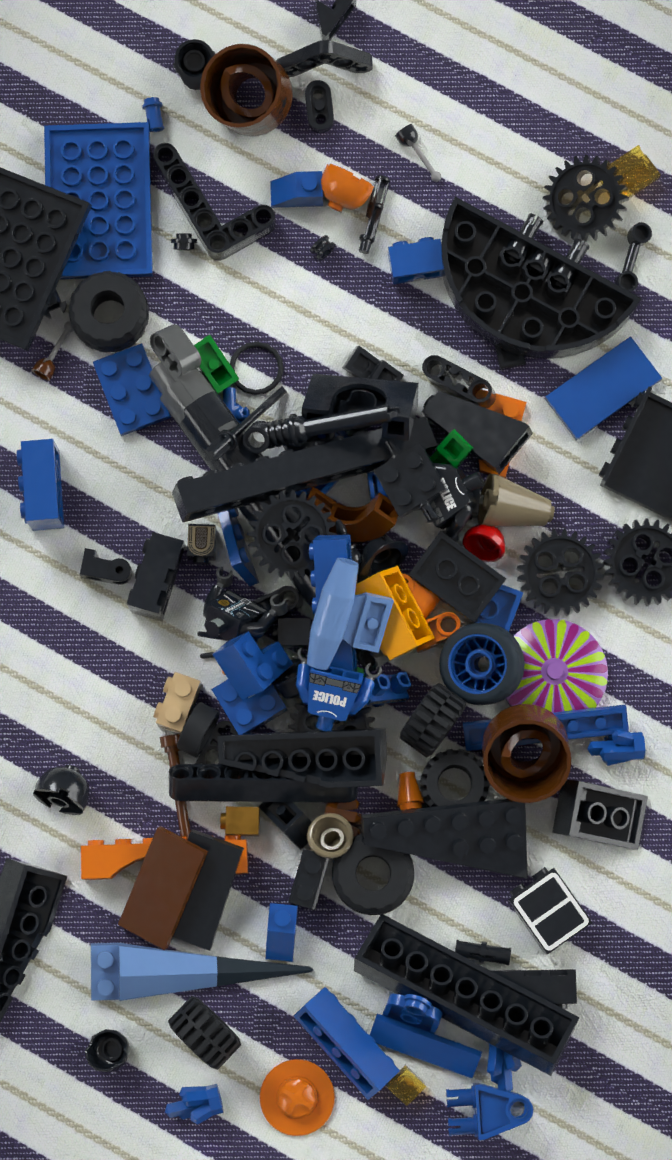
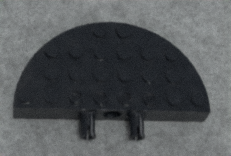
M455 197L445 219L441 240L442 276L447 293L462 319L477 334L491 344L501 347L505 351L531 358L550 359L573 356L588 351L611 338L627 323L641 301L640 297L580 265L581 260L590 248L585 241L580 250H578L582 240L576 238L565 257L533 239L544 222L539 216L535 220L534 217L536 215L529 213L521 230L518 231Z

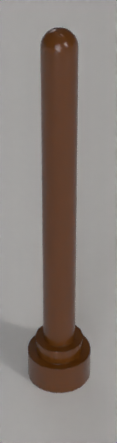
M181 734L159 737L161 748H164V752L168 754L170 768L180 764L178 751L181 750L177 748V744ZM175 800L180 837H186V840H188L191 830L186 801Z

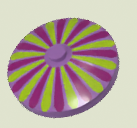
M547 619L529 624L514 635L522 649L525 665L519 686L506 698L510 707L518 704H533L541 706L552 713L596 708L606 690L608 667L602 648L588 631L569 621Z

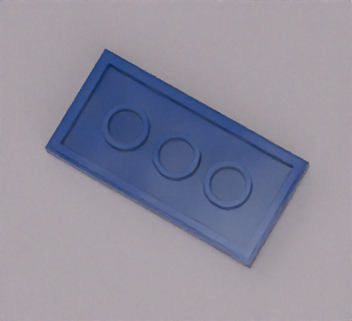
M630 336L545 396V400L577 441L636 399L640 392L644 393L648 387H653L660 382L662 377Z

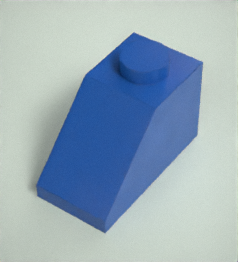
M322 171L294 172L270 181L271 208L323 207Z
M270 903L265 959L293 962L298 906Z

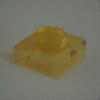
M406 1065L386 1084L387 1088L406 1106L426 1088L425 1082Z

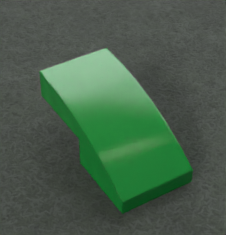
M453 429L436 448V452L430 459L432 463L450 464L454 468H458L472 451L473 447Z

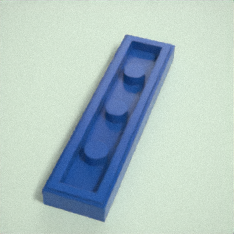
M378 1013L369 1034L373 1037L376 1044L469 1078H473L482 1051Z

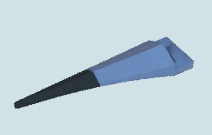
M90 943L91 1001H122L313 971V968L310 966L227 958L124 943Z

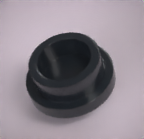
M179 233L176 234V239H171V243L174 244V250H195L197 239H192V234Z

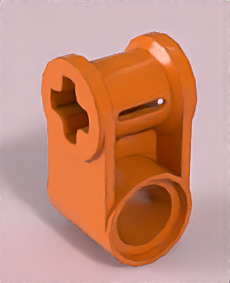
M402 574L426 619L440 599L410 576Z
M445 612L433 618L425 619L435 639L417 647V653L439 645L461 628L458 616L452 612ZM443 620H454L456 628L452 632L443 631L441 628Z

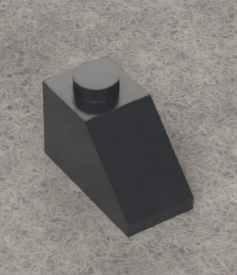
M262 802L258 806L300 850L308 844L307 832L312 821L293 802Z

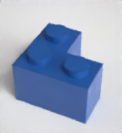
M249 631L227 641L212 654L242 700L265 690L293 664L279 641L260 649Z
M229 679L211 689L238 734H250L288 711L272 684L265 690L243 700Z

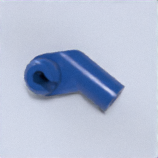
M227 387L223 390L224 403L237 421L241 423L250 415L249 409L247 407L243 408L236 402L235 388Z

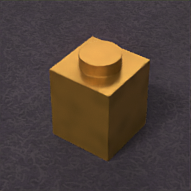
M226 806V813H221L220 829H225L226 835L259 836V807Z

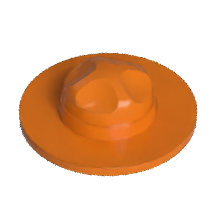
M294 1059L280 1063L268 1073L260 1091V1105L265 1118L275 1129L287 1135L302 1136L318 1130L328 1120L334 1106V1088L330 1078L322 1068L307 1060Z

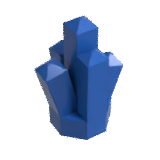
M616 729L612 735L605 736L604 741L590 742L588 751L591 756H601L607 766L630 760H642L645 758V739L642 732L630 733Z
M488 1043L487 1072L491 1074V1081L498 1084L499 1090L510 1092L513 1090L512 1071L516 1072L522 1067L521 1061Z
M217 1084L182 1087L179 1093L182 1101L167 1104L165 1113L170 1118L177 1116L182 1120L191 1118V1121L197 1125L213 1115L224 1113Z

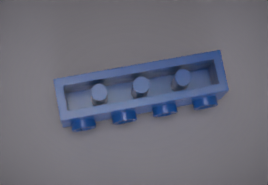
M326 987L293 1015L367 1100L379 1092L400 1071L394 1064V1061L379 1048L373 1037L363 1030L355 1017L347 1012L339 1003L337 997Z

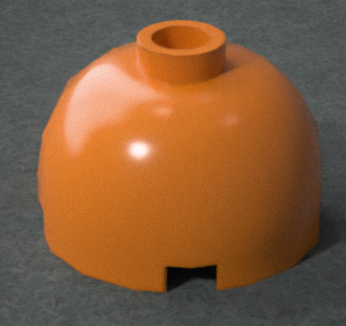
M327 164L321 178L323 196L329 201L327 206L338 212H342L343 208L349 210L358 209L367 201L374 188L371 183L363 178L358 179L353 176L352 172L333 164Z

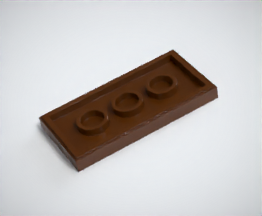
M162 826L158 827L118 925L166 950L170 945L208 851Z

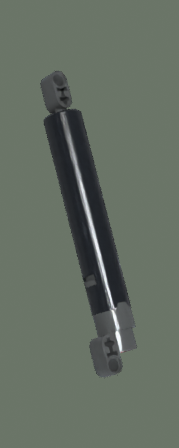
M173 324L153 333L150 336V345L161 362L152 369L149 377L162 393L161 402L209 469H218L220 472L228 470L230 466L236 463H244L246 465L254 463V460L262 457V453H252L245 448L243 444L244 430L236 437L237 446L234 449L228 450L214 463L211 460H205L204 457L206 455L203 451L218 438V434L222 430L232 431L240 423L202 372L197 369L201 365V356L180 326ZM269 499L261 501L266 503L267 505H270ZM260 502L239 507V510L248 522L257 521L258 519L253 514V511H263ZM293 507L288 508L285 512L286 520L290 523H295L299 518L297 509ZM305 517L293 530L287 528L288 536L274 548V552H278L288 540L293 539L296 541L298 538L295 534L310 519ZM273 526L267 528L265 536L270 542L277 541L280 535L279 530ZM308 527L304 532L306 541L313 543V540L318 536L317 530L313 527ZM294 546L286 548L284 553L285 558L289 562H294L299 555L298 550ZM305 569V576L301 578L296 571L294 578L290 580L312 609V599L316 598V589L311 586V573ZM356 648L357 659L364 668L371 662L369 671H374L390 661L380 649L377 653Z

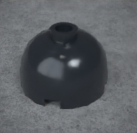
M75 766L53 767L41 775L36 783L33 796L49 808H51L52 803L62 807L59 811L61 813L81 815L88 804L90 796L89 784Z

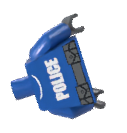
M302 648L298 650V658L301 664L298 665L296 687L302 702L308 705V713L318 715L316 727L322 731H332L334 720L346 721L348 715H355L369 702L375 686L374 680L380 676L382 668H378L376 675L369 673L368 669L371 662L364 668V674L334 666H329L327 670L316 669L307 664V659L301 657Z

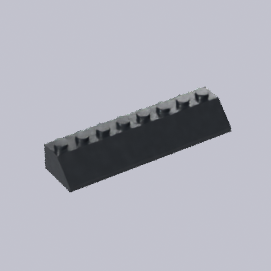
M384 914L379 916L354 958V971L396 994L404 996L406 994H414L427 999L431 1006L442 1011V1018L550 1076H552L580 1018Z

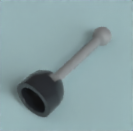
M409 124L397 132L395 135L396 139L401 145L412 147L431 173L432 181H440L441 174L434 170L416 144L418 133L414 126Z

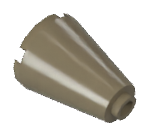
M498 474L488 475L484 482L485 486L482 487L480 494L484 495L483 503H479L478 524L494 527L545 526L548 521H552L555 507L551 506L550 499Z

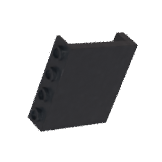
M648 387L645 394L639 393L633 405L638 408L634 417L628 415L622 427V430L626 431L623 439L617 438L610 453L614 454L611 463L605 461L598 476L603 478L600 486L672 521V402L651 393L652 388Z

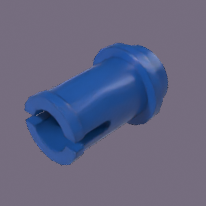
M158 97L146 98L142 105V109L146 111L150 132H159L165 129L161 114L163 104L159 101Z

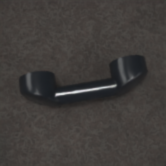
M639 222L630 228L627 235L630 245L623 270L614 280V284L629 292L634 291L638 286V278L633 273L639 248L652 237V230L648 224Z

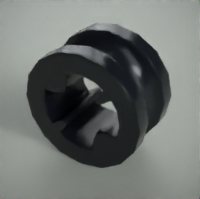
M324 235L313 244L310 252L312 254L316 253V259L321 261L334 250L336 244L334 242L330 243L328 235Z

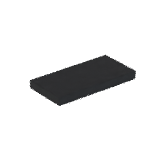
M192 829L188 841L207 850L208 853L173 938L210 951L244 848Z

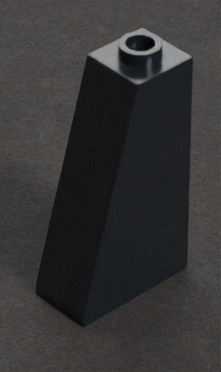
M438 391L435 396L431 395L424 403V409L422 410L425 417L447 435L455 429L473 447L470 453L498 474L503 471L533 434L530 426L524 422Z

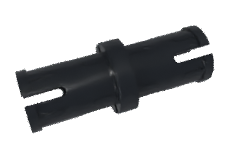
M456 941L455 952L467 959L479 960L480 964H484L485 961L509 966L511 948L491 946L483 941L481 944Z

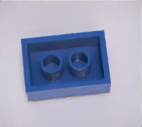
M54 439L21 441V449L17 450L18 466H21L23 476H18L19 491L23 493L24 502L20 503L21 518L24 519L25 524L30 526L32 531L65 528L60 452Z

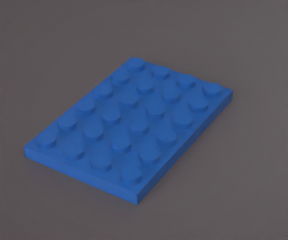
M149 122L44 126L45 185L89 202L92 205L60 280L86 279L94 273L103 271L120 272L127 277L153 276Z

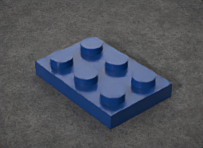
M142 343L93 361L121 436L171 418L168 410L160 400L162 393L149 377L152 368Z

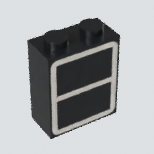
M544 867L532 876L535 881L527 887L521 883L511 890L510 894L512 897L507 901L544 954L548 955L593 922L555 868L548 871Z

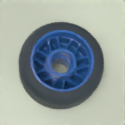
M473 623L459 628L446 640L440 653L439 670L446 688L466 701V703L473 705H490L506 699L517 689L524 673V655L518 641L507 630L493 624ZM484 656L490 662L489 669L485 672L481 671L478 665L479 660Z

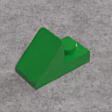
M208 335L194 345L201 356V365L198 368L217 393H220L239 380V377L211 335Z

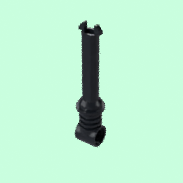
M388 404L311 419L290 414L288 418L280 419L278 422L276 420L272 422L257 421L244 433L243 444L249 452L258 454L266 449L275 448V446L281 447L289 444L300 447L311 436L391 422L392 418L397 417L398 413H400V408H390ZM253 433H261L264 437V442L257 441Z

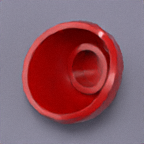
M478 524L471 527L464 534L462 542L464 548L483 562H495L504 556V536L497 527Z

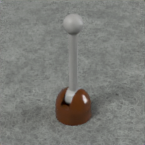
M70 321L65 323V330L49 357L39 359L33 366L32 372L38 377L50 381L54 375L55 365L52 360L69 332L73 331Z

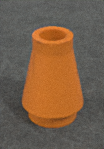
M415 772L400 773L397 807H400V810L422 808L424 800L415 777Z

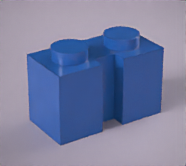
M425 237L419 239L416 243L408 244L407 241H399L388 247V259L393 285L413 282L414 279L420 278L426 280L443 277L441 239L434 240L433 237Z

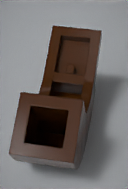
M315 487L310 488L306 493L305 500L316 496L314 505L317 506L324 503L325 505L321 512L332 513L326 519L327 522H335L336 524L337 519L342 521L347 528V533L351 537V542H365L379 538L394 527L398 519V514L390 499L381 493L368 504L360 507L341 505ZM336 525L329 528V532L337 534Z

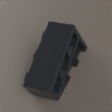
M152 532L150 539L146 538L142 551L145 555L142 564L139 563L135 573L136 581L133 589L130 590L127 600V606L132 613L163 622L186 546L183 540Z
M576 969L492 971L563 1009H568V1004H577Z

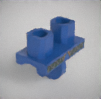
M407 673L380 674L374 680L375 686L367 705L382 707L385 703L407 701L410 698L407 689L411 687Z

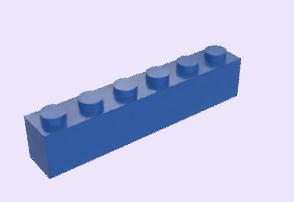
M318 535L313 540V543L309 545L310 560H314V570L311 571V586L316 589V598L312 599L313 614L316 612L322 588L336 559L346 558L352 560L350 535ZM342 639L330 666L357 672L356 648Z

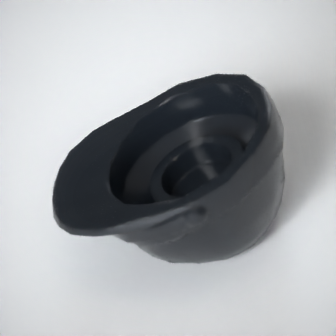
M198 39L187 40L177 48L173 66L189 89L200 90L203 71L216 53L212 51L207 43Z

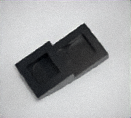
M359 345L354 348L342 367L348 373L358 378L401 381L404 374L386 361L377 359Z

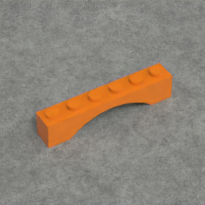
M225 835L224 841L244 848L236 874H248L247 840H241V835ZM143 838V843L132 844V839H116L114 845H104V840H88L87 846H81V879L102 880L114 878L123 869L145 859L153 838Z

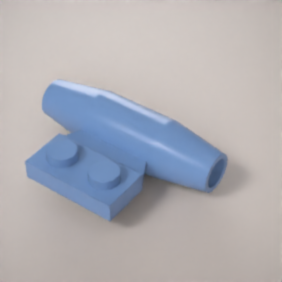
M336 559L321 591L310 629L307 664L316 669L327 670L342 639L354 648L377 653L381 646L394 601L391 597L368 592L355 595L359 564L350 559Z

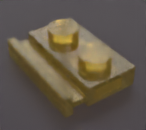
M639 145L612 162L609 166V169L614 166L618 169L615 176L622 175L625 178L619 185H626L628 187V190L622 192V194L629 198L661 176L647 155L642 152Z

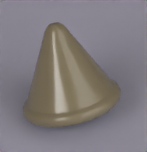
M326 813L317 817L310 824L307 832L310 848L317 855L324 858L342 856L350 849L354 839L353 829L348 820L335 813Z

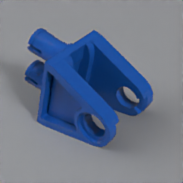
M473 1083L471 1089H446V1097H458V1099H446L447 1108L458 1106H472L474 1108L473 1117L448 1118L449 1126H460L459 1128H448L449 1136L474 1134V1137L478 1140H485L523 1125L533 1116L534 1109L529 1099L518 1093L499 1090L496 1087L481 1083ZM518 1101L524 1104L523 1113L519 1116H513L511 1114L512 1105Z

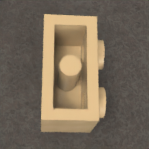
M174 672L173 678H167L163 692L167 694L164 702L157 704L153 716L157 718L156 724L159 727L181 734L194 709L202 687L201 681L178 672Z

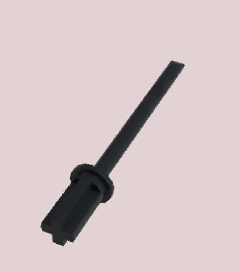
M281 386L232 431L222 430L218 434V438L204 449L205 460H211L214 463L228 450L234 449L237 446L236 437L287 393L284 387Z

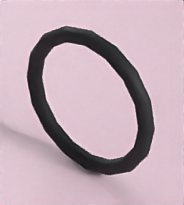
M262 342L246 343L238 348L231 357L230 365L235 371L236 359L243 351L248 348L260 347L267 349L276 358L278 364L277 376L272 384L263 389L254 390L247 388L239 380L234 382V384L244 393L252 395L266 394L274 389L282 379L284 371L282 358L277 350L269 344Z

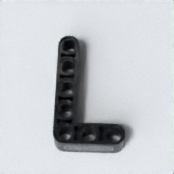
M161 143L156 146L153 154L156 167L212 259L224 260L274 231L276 226L275 213L268 205L256 206L228 223L221 225L176 148L170 143ZM165 154L173 157L169 162L160 161V158ZM177 176L186 178L181 184L173 183V179ZM189 198L199 200L194 206H189L185 203ZM260 216H267L270 218V221L266 224H260L257 222V219ZM208 219L212 222L211 225L206 228H202L198 224L201 220ZM240 228L248 231L243 237L236 236L234 232ZM216 241H221L225 244L219 250H215L211 246Z

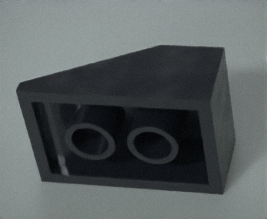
M566 780L560 789L552 833L638 850L648 796L582 781Z

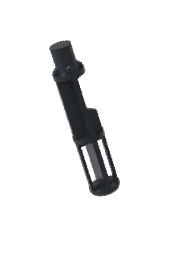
M383 175L375 177L374 188L366 212V217L369 218L365 234H361L359 237L361 241L359 252L363 254H369L371 244L375 242L377 228L384 208L390 179ZM378 182L377 189H376V193H375V197H374V200H373V202H372V198H373V195H374L376 183ZM385 184H387L386 189H385V193H384V197H383V201H382V203H380V202H381V199H382V195H383V191H384Z

